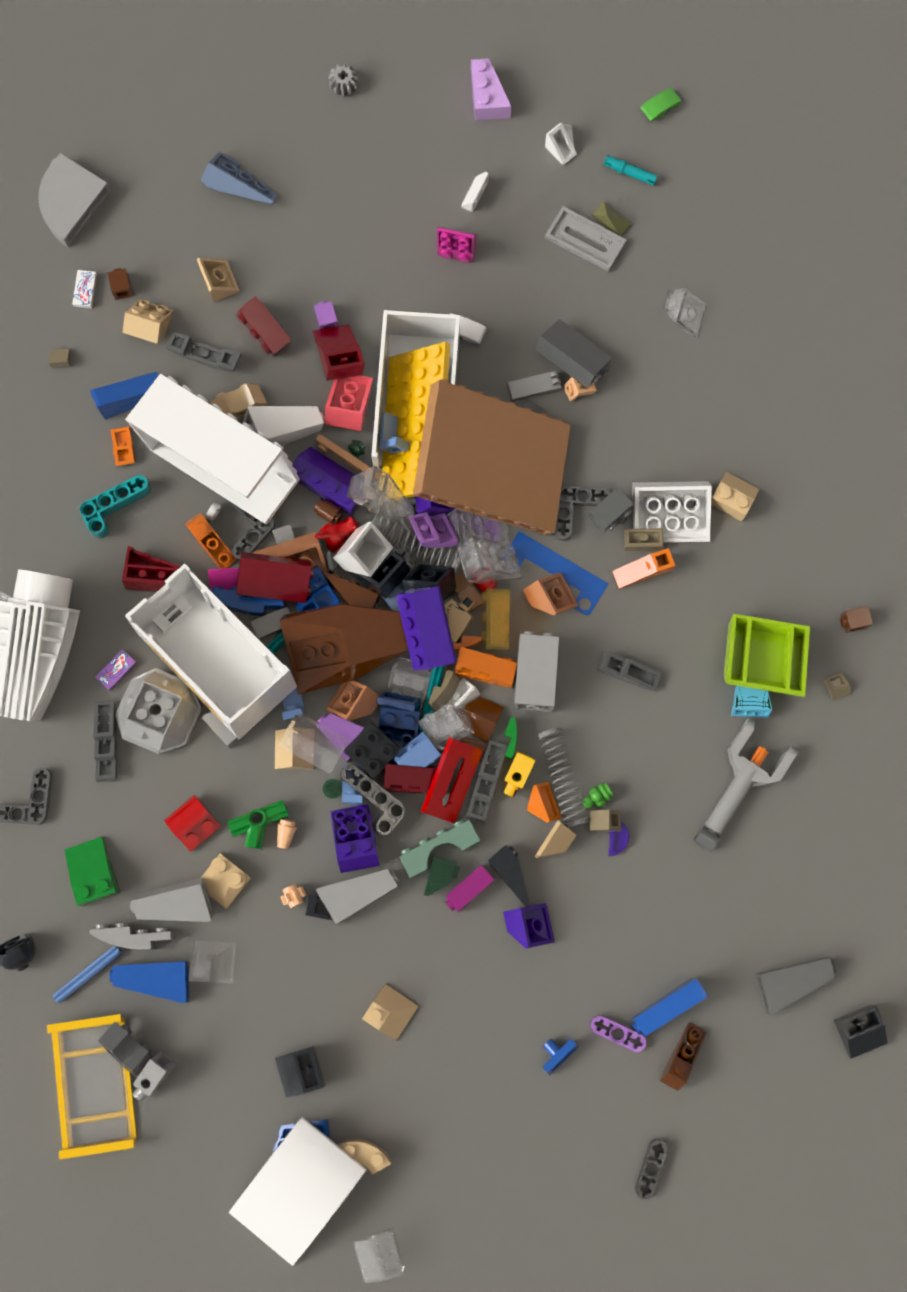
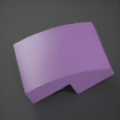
M427 512L409 516L410 523L421 546L442 548L457 545L458 540L445 513L430 517Z

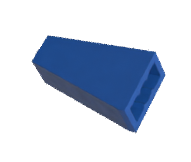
M156 371L90 390L96 407L106 420L133 409L159 375Z
M188 961L115 965L113 970H110V982H113L114 987L180 1003L189 1002Z
M690 978L632 1018L634 1021L632 1026L638 1035L641 1033L643 1036H647L708 997L697 979Z

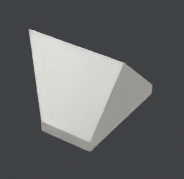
M559 123L546 134L545 147L562 165L566 164L577 153L574 147L572 125Z

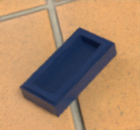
M385 691L378 697L377 704L415 711L421 706V699Z

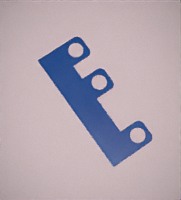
M520 531L500 561L501 566L511 572H516L525 558L553 575L561 572L568 587L571 585L581 591L576 599L578 606L574 609L584 615L591 614L608 586L607 582ZM510 555H514L518 559V563L514 567H509L506 564V558ZM582 598L590 600L591 606L589 609L582 610L579 607V601Z

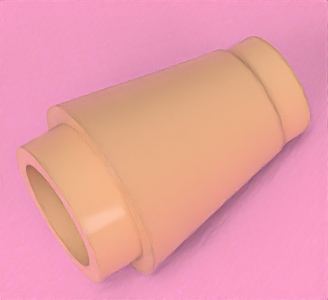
M280 820V823H278L277 847L289 849L297 829L295 821Z

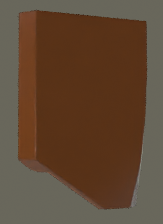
M482 697L466 704L462 713L464 732L488 743L504 707Z

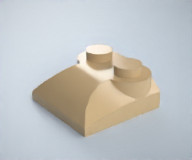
M221 853L211 862L210 867L201 877H204L209 896L225 909L231 905L251 879L248 874Z

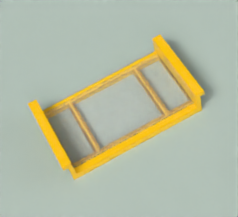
M121 1014L47 1025L48 1033H52L63 1147L59 1151V1159L135 1148L134 1143L137 1142L130 1072L98 1042L114 1022L120 1026L125 1025V1017L121 1018Z

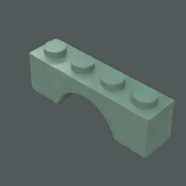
M462 819L454 823L455 827L448 831L445 828L437 832V837L430 840L428 837L419 842L420 846L414 849L411 846L401 851L402 855L399 858L410 879L428 870L429 855L436 847L450 844L464 851L478 844L480 839L470 820L465 822Z

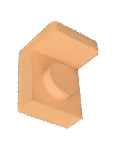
M573 377L564 384L565 393L569 401H574L578 396L594 394L597 391L594 383L586 388Z

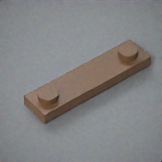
M319 434L315 440L317 448L325 454L328 452L363 475V479L369 484H380V473L323 435Z

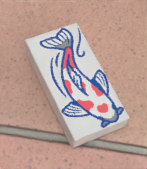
M77 271L72 302L73 307L92 309L97 279L96 272Z

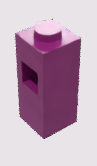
M480 865L445 896L447 898L445 903L452 911L456 909L459 912L489 886L494 879Z

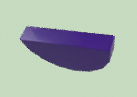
M622 821L621 831H610L608 856L621 853L628 845L630 838L629 830Z

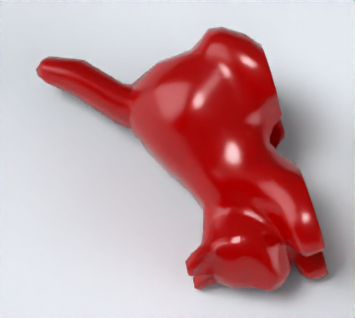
M351 516L338 523H328L319 530V533L315 534V538L324 539L327 549L336 551L341 546V543L348 540L359 527V523Z

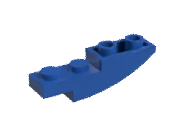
M212 587V589H209L228 609L242 614L264 616L266 615V609L280 610L285 608V600L237 595L236 587H232L231 590H224L223 587Z

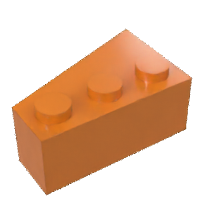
M460 647L455 673L458 677L512 688L517 663L511 658H499L490 653H481Z

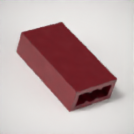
M241 552L236 594L306 603V597H310L311 585L308 584L309 579H313L314 567H311L310 560Z

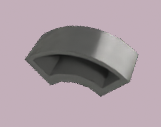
M114 1022L98 1042L113 1058L137 1078L152 1058L150 1054L152 1050L144 1043L140 1045L130 1035L132 1031L126 1025L120 1026Z

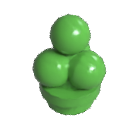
M606 782L604 784L600 783L597 785L598 787H592L589 790L590 797L587 796L582 801L585 808H592L594 803L598 807H604L606 800L607 802L611 800L614 794Z

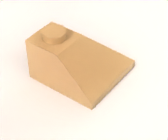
M385 984L362 1019L377 1030L397 1040L417 1010L418 1005Z

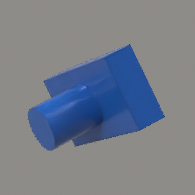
M551 1038L544 1044L543 1048L552 1058L542 1068L551 1075L579 1046L570 1039L560 1048Z

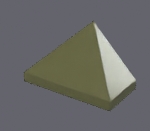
M605 202L592 214L595 219L619 236H622L632 224Z

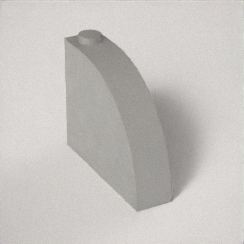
M59 153L51 161L40 184L38 197L40 211L52 234L62 244L69 247L111 190L107 182Z

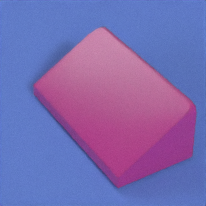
M239 568L209 569L210 589L212 587H223L224 590H231L232 587H236Z

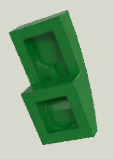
M511 716L504 734L505 738L510 739L504 757L512 760L517 740L515 717Z

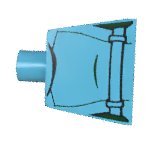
M742 686L735 687L731 716L769 717L772 707L768 691Z

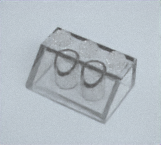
M297 712L278 746L331 774L349 739Z

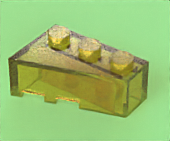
M486 588V592H482V604H486V611H482V623H486V631H482V642H485L486 649L510 650V589Z

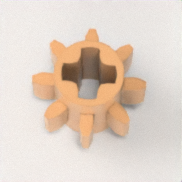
M293 884L283 889L284 895L280 896L283 905L289 904L290 908L304 903L302 897L306 896L303 887L298 888L296 884Z

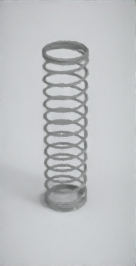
M379 513L376 514L372 521L378 530L384 519V515L381 517ZM391 518L388 520L387 524L381 532V534H383L384 532V537L389 527ZM398 522L395 523L389 535L386 537V539H388L391 535L389 542L391 545H393V543L398 538L396 544V548L398 549L405 540L403 546V552H405L412 543L410 555H413V553L419 546L416 555L417 558H419L426 549L423 558L424 562L429 558L433 551L430 560V565H432L436 561L437 557L440 554L437 566H441L444 560L446 559L444 565L446 567L452 548L448 550L441 563L440 560L445 547H442L434 560L433 557L436 548H432L430 553L426 557L429 547H424L422 552L419 554L421 549L420 542H418L417 546L412 552L415 540L417 538V535L415 533L412 540L405 549L407 540L411 532V528L408 530L404 539L398 546L403 529L405 527L404 525L401 527L397 536L391 543ZM458 551L447 566L449 567L454 560L452 567H454L455 572L464 555L460 553L458 556Z
M559 727L541 732L538 734L540 741H548L541 746L542 748H551L545 751L544 755L551 756L546 760L547 763H554L548 767V770H557L550 775V777H560L552 782L553 785H561L557 787L554 791L565 792L557 796L556 799H568L560 803L558 806H571L561 812V814L564 815L572 814L563 819L564 822H570L565 824V826L567 828H571L581 824H585L589 822L588 817L566 820L577 814L585 812V809L563 813L569 809L582 805L584 802L562 805L568 801L581 797V794L559 798L567 793L579 789V787L566 790H558L566 785L577 782V780L555 783L563 778L574 775V772L564 775L552 776L562 770L571 768L573 766L569 765L560 768H551L559 763L570 760L571 758L556 761H548L556 756L568 752L567 750L558 753L546 754L547 752L555 748L566 745V743H563L559 745L544 747V745L552 741L564 738V736H560L551 739H542L545 737L561 733L562 728Z

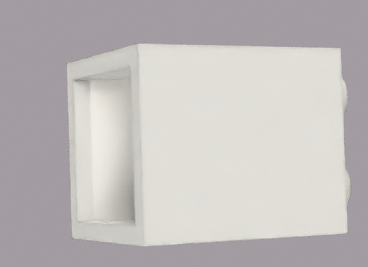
M367 522L352 533L334 556V559L345 571L371 577L393 549V546L372 522Z

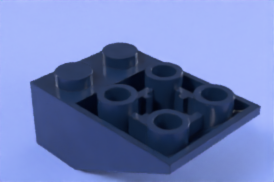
M381 705L379 729L394 741L400 749L418 736L421 706L415 711ZM394 758L389 761L390 764L397 763Z

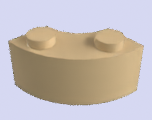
M245 383L234 391L217 394L215 399L210 402V405L214 403L226 415L230 413L237 419L245 417L247 407L265 406L267 401L259 384Z
M349 1139L337 1143L353 1159L367 1167L372 1174L389 1166L392 1162L389 1155L380 1146L371 1141Z

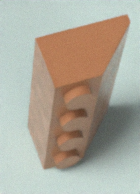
M315 532L252 552L310 560L311 567L318 565L324 575L326 572L329 573L318 539L315 538Z

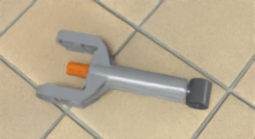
M750 718L743 724L727 749L735 777L705 822V827L703 826L694 838L695 842L710 852L720 839L718 835L723 833L751 787L781 781L799 751L791 746L782 754L769 776V773L760 768L769 753L765 748L759 746L750 761L743 756H738L754 731L756 722Z

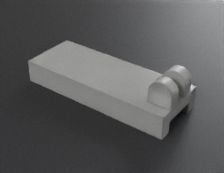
M557 371L508 382L512 402L561 390Z

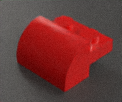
M195 794L164 819L169 829L190 852L221 827L219 822Z

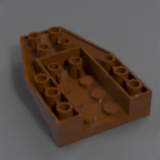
M337 604L285 614L280 619L298 695L358 679L408 651L400 611Z

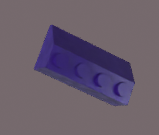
M311 446L299 454L292 465L297 470L296 474L300 479L299 484L324 500L328 499L341 507L342 511L351 517L373 487V485Z
M440 586L410 589L396 594L413 670H427L456 663L457 659Z

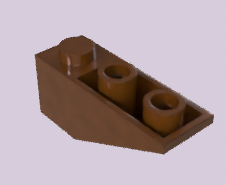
M335 572L331 574L325 573L328 582L347 605L376 608L380 598L379 594L370 587H366V589L360 587L358 582L351 579L346 581Z
M690 1022L687 1024L666 1065L660 1080L661 1082L677 1091L684 1086L704 1041L706 1031Z

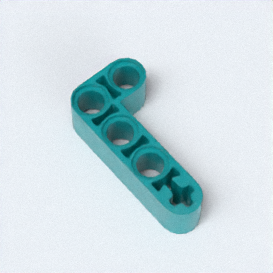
M137 475L83 502L79 511L89 531L96 538L106 537L109 528L104 517L147 496L151 492V485L144 476ZM128 491L126 497L120 498L122 492ZM106 500H111L110 505L103 506ZM94 509L91 515H86L87 510ZM97 525H102L101 530L94 531Z

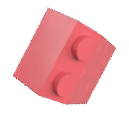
M357 375L334 379L325 406L324 424L361 431L366 416L373 378Z

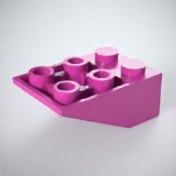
M437 227V255L447 259L455 258L461 262H473L478 243V234L446 227Z

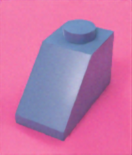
M422 732L401 748L393 758L398 765L426 767L435 763L441 754L424 732Z

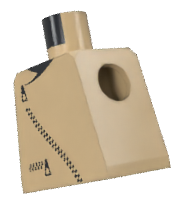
M467 596L460 604L451 599L444 605L454 643L460 642L474 619L468 611L475 603Z

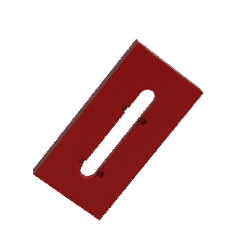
M449 737L421 812L455 823L483 750ZM463 758L448 801L443 806L442 799L448 790L454 774V768H456L459 759Z

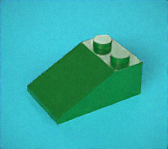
M103 837L64 850L70 883L77 906H85L120 893Z

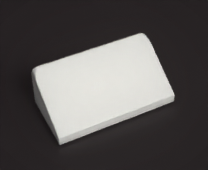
M487 172L475 177L461 205L462 208L472 212L475 210L488 184L489 174Z
M463 678L459 682L454 695L442 710L455 721L463 713L466 704L477 699L480 692L473 684Z

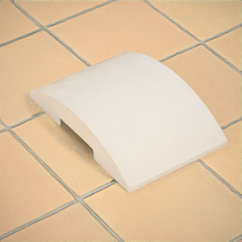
M301 1117L229 1213L293 1266L367 1169L304 1117Z

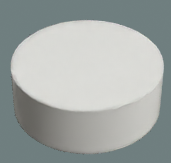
M214 502L205 518L213 521L219 514L221 505Z

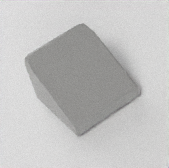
M290 524L272 530L277 544L295 539Z

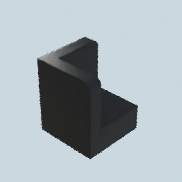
M310 895L305 915L330 920L331 915L321 898Z

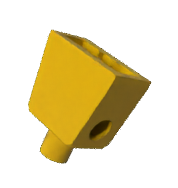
M520 751L517 752L504 780L508 782L504 790L505 794L514 797L518 788L523 789L536 761L535 758ZM515 772L521 774L520 780L514 779Z

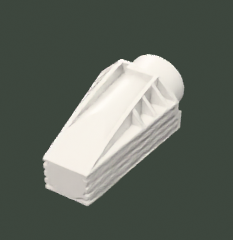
M18 569L13 598L8 597V602L0 601V716L27 721H40L65 668L78 623L80 610L68 608L73 579Z

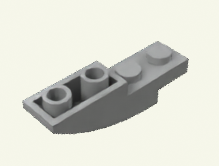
M118 923L116 928H108V924L96 925V929L90 930V934L99 940L128 949H155L154 941L174 940V931H168V928H156L155 933H148V929L136 930V934H134V927H128V923Z

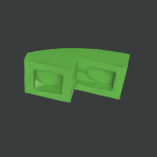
M669 88L641 106V110L650 121L664 116L666 111L679 106L682 100L672 88Z

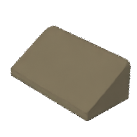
M663 528L625 529L624 551H661L664 547Z

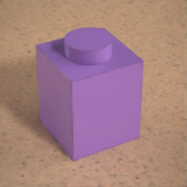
M322 301L314 306L320 329L338 326L332 301Z

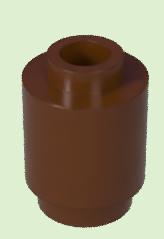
M321 498L314 507L317 515L329 523H338L343 516V513H341L342 508L328 499L324 500Z

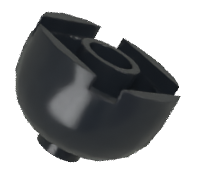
M24 934L26 938L20 939L19 936L14 937L0 945L1 967L8 970L17 969V971H22L29 967L28 963L33 960L36 952L31 934Z

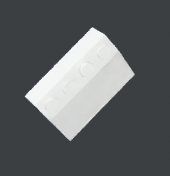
M708 481L632 483V502L634 503L632 506L633 529L663 528L664 543L710 542L711 484Z

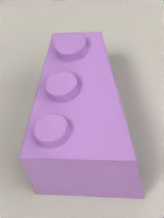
M471 60L475 120L511 118L510 102L490 60Z

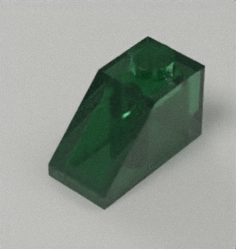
M433 857L424 896L432 895L452 883L453 878L457 879L460 868L456 867L457 862Z

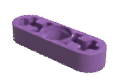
M595 1016L590 1022L591 1030L594 1033L634 1052H641L646 1047V1039L643 1035H638L637 1032L603 1016ZM602 1019L603 1025L609 1027V1023L613 1024L609 1029L608 1036L605 1035L606 1030L602 1028L599 1031L596 1030L595 1021L599 1022ZM615 1028L623 1030L624 1036L622 1039H614L612 1033ZM628 1032H631L629 1037L633 1039L640 1037L639 1041L642 1045L633 1048L634 1044L628 1040L627 1044L623 1042L627 1039Z

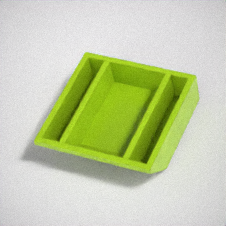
M733 614L728 625L724 666L726 684L805 697L810 626Z

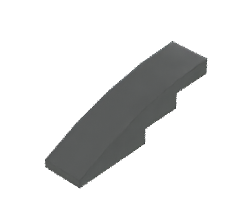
M114 700L95 702L93 731L95 739L94 758L96 760L95 779L97 782L117 781Z
M489 740L466 818L485 823L508 745Z

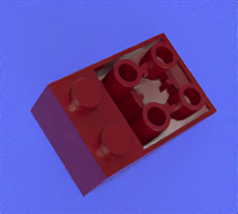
M349 324L313 330L326 381L363 374L365 363L360 346Z

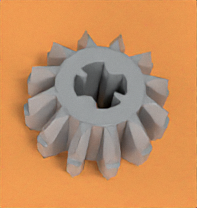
M344 63L343 67L336 65V69H331V75L328 77L331 90L334 89L336 94L341 92L342 96L346 92L351 95V90L356 91L359 78L357 71L353 70L351 65L346 67Z

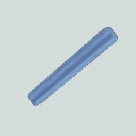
M117 946L110 948L54 993L53 998L57 1003L63 1002L120 956L121 950Z

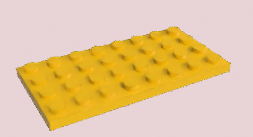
M447 342L389 357L385 412L398 418L396 437H401L403 441L409 443V451L395 454L383 451L379 501L388 502L415 497L413 496L430 386L439 379L448 380L450 344Z

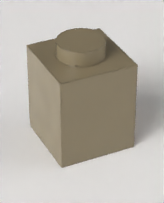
M590 811V831H621V811Z

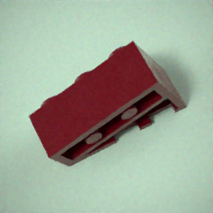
M256 296L238 309L236 316L248 328L253 338L262 344V349L268 355L274 356L291 342L289 336Z
M128 546L122 582L127 590L157 592L166 584L165 580L177 571L180 566L163 559L159 560L148 553H142Z
M398 763L386 764L384 789L387 792L427 794L438 766L422 768L398 765Z

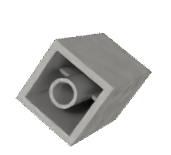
M529 631L520 634L514 709L542 712L553 711L559 637H555V634L543 633L542 636L535 635V632Z

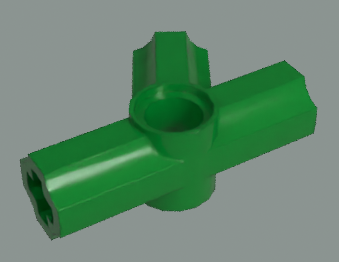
M281 800L263 808L254 809L250 813L227 821L233 838L247 833L244 847L262 849L266 825L288 817L289 814L284 801ZM259 813L262 814L263 821L255 824L254 816Z

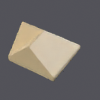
M557 821L534 857L539 859L565 853L576 837V834Z

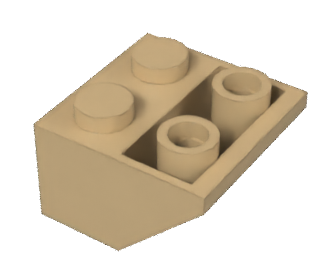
M138 300L125 312L123 333L158 344L166 334L174 310L168 309L164 305L152 304L148 300Z

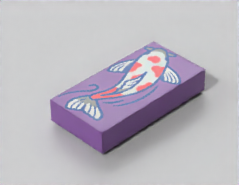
M121 650L95 678L111 691L137 663L124 650Z

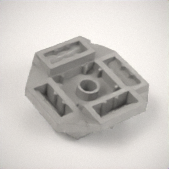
M154 668L131 679L115 713L122 739L161 755L187 746L203 710L196 694L180 678ZM156 706H160L161 712L158 715H153V709Z

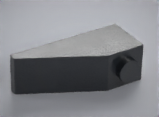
M505 845L488 860V863L522 904L527 907L529 900L520 863L517 859L519 854L512 846L508 848Z

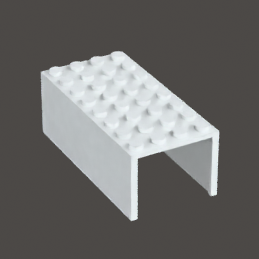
M384 310L372 444L373 468L381 474L383 450L379 449L381 417L386 407L389 357L447 342L450 344L448 380L451 384L456 385L460 315Z
M160 374L125 420L150 451L267 525L300 480L296 474L297 470L292 467L293 463L287 459L288 455L283 452L284 448L275 441L273 443L268 441V438L261 432L255 433L248 424L237 422V418L232 414L228 413L226 415L216 404H208V401L203 396L192 394V390L187 386L183 385L181 387L171 376L165 377Z

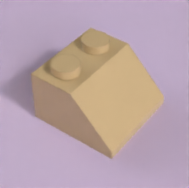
M726 472L711 498V506L742 522L755 500L759 488Z

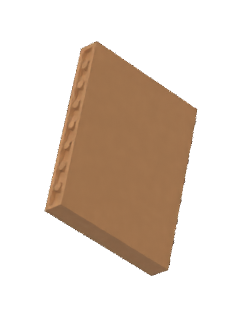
M439 379L430 386L413 496L538 534L548 535L555 533L570 424L565 423L562 419L550 418L545 413H535L530 408L518 407L513 402H503L498 397L483 395L481 391H471L466 386L451 384L449 380Z

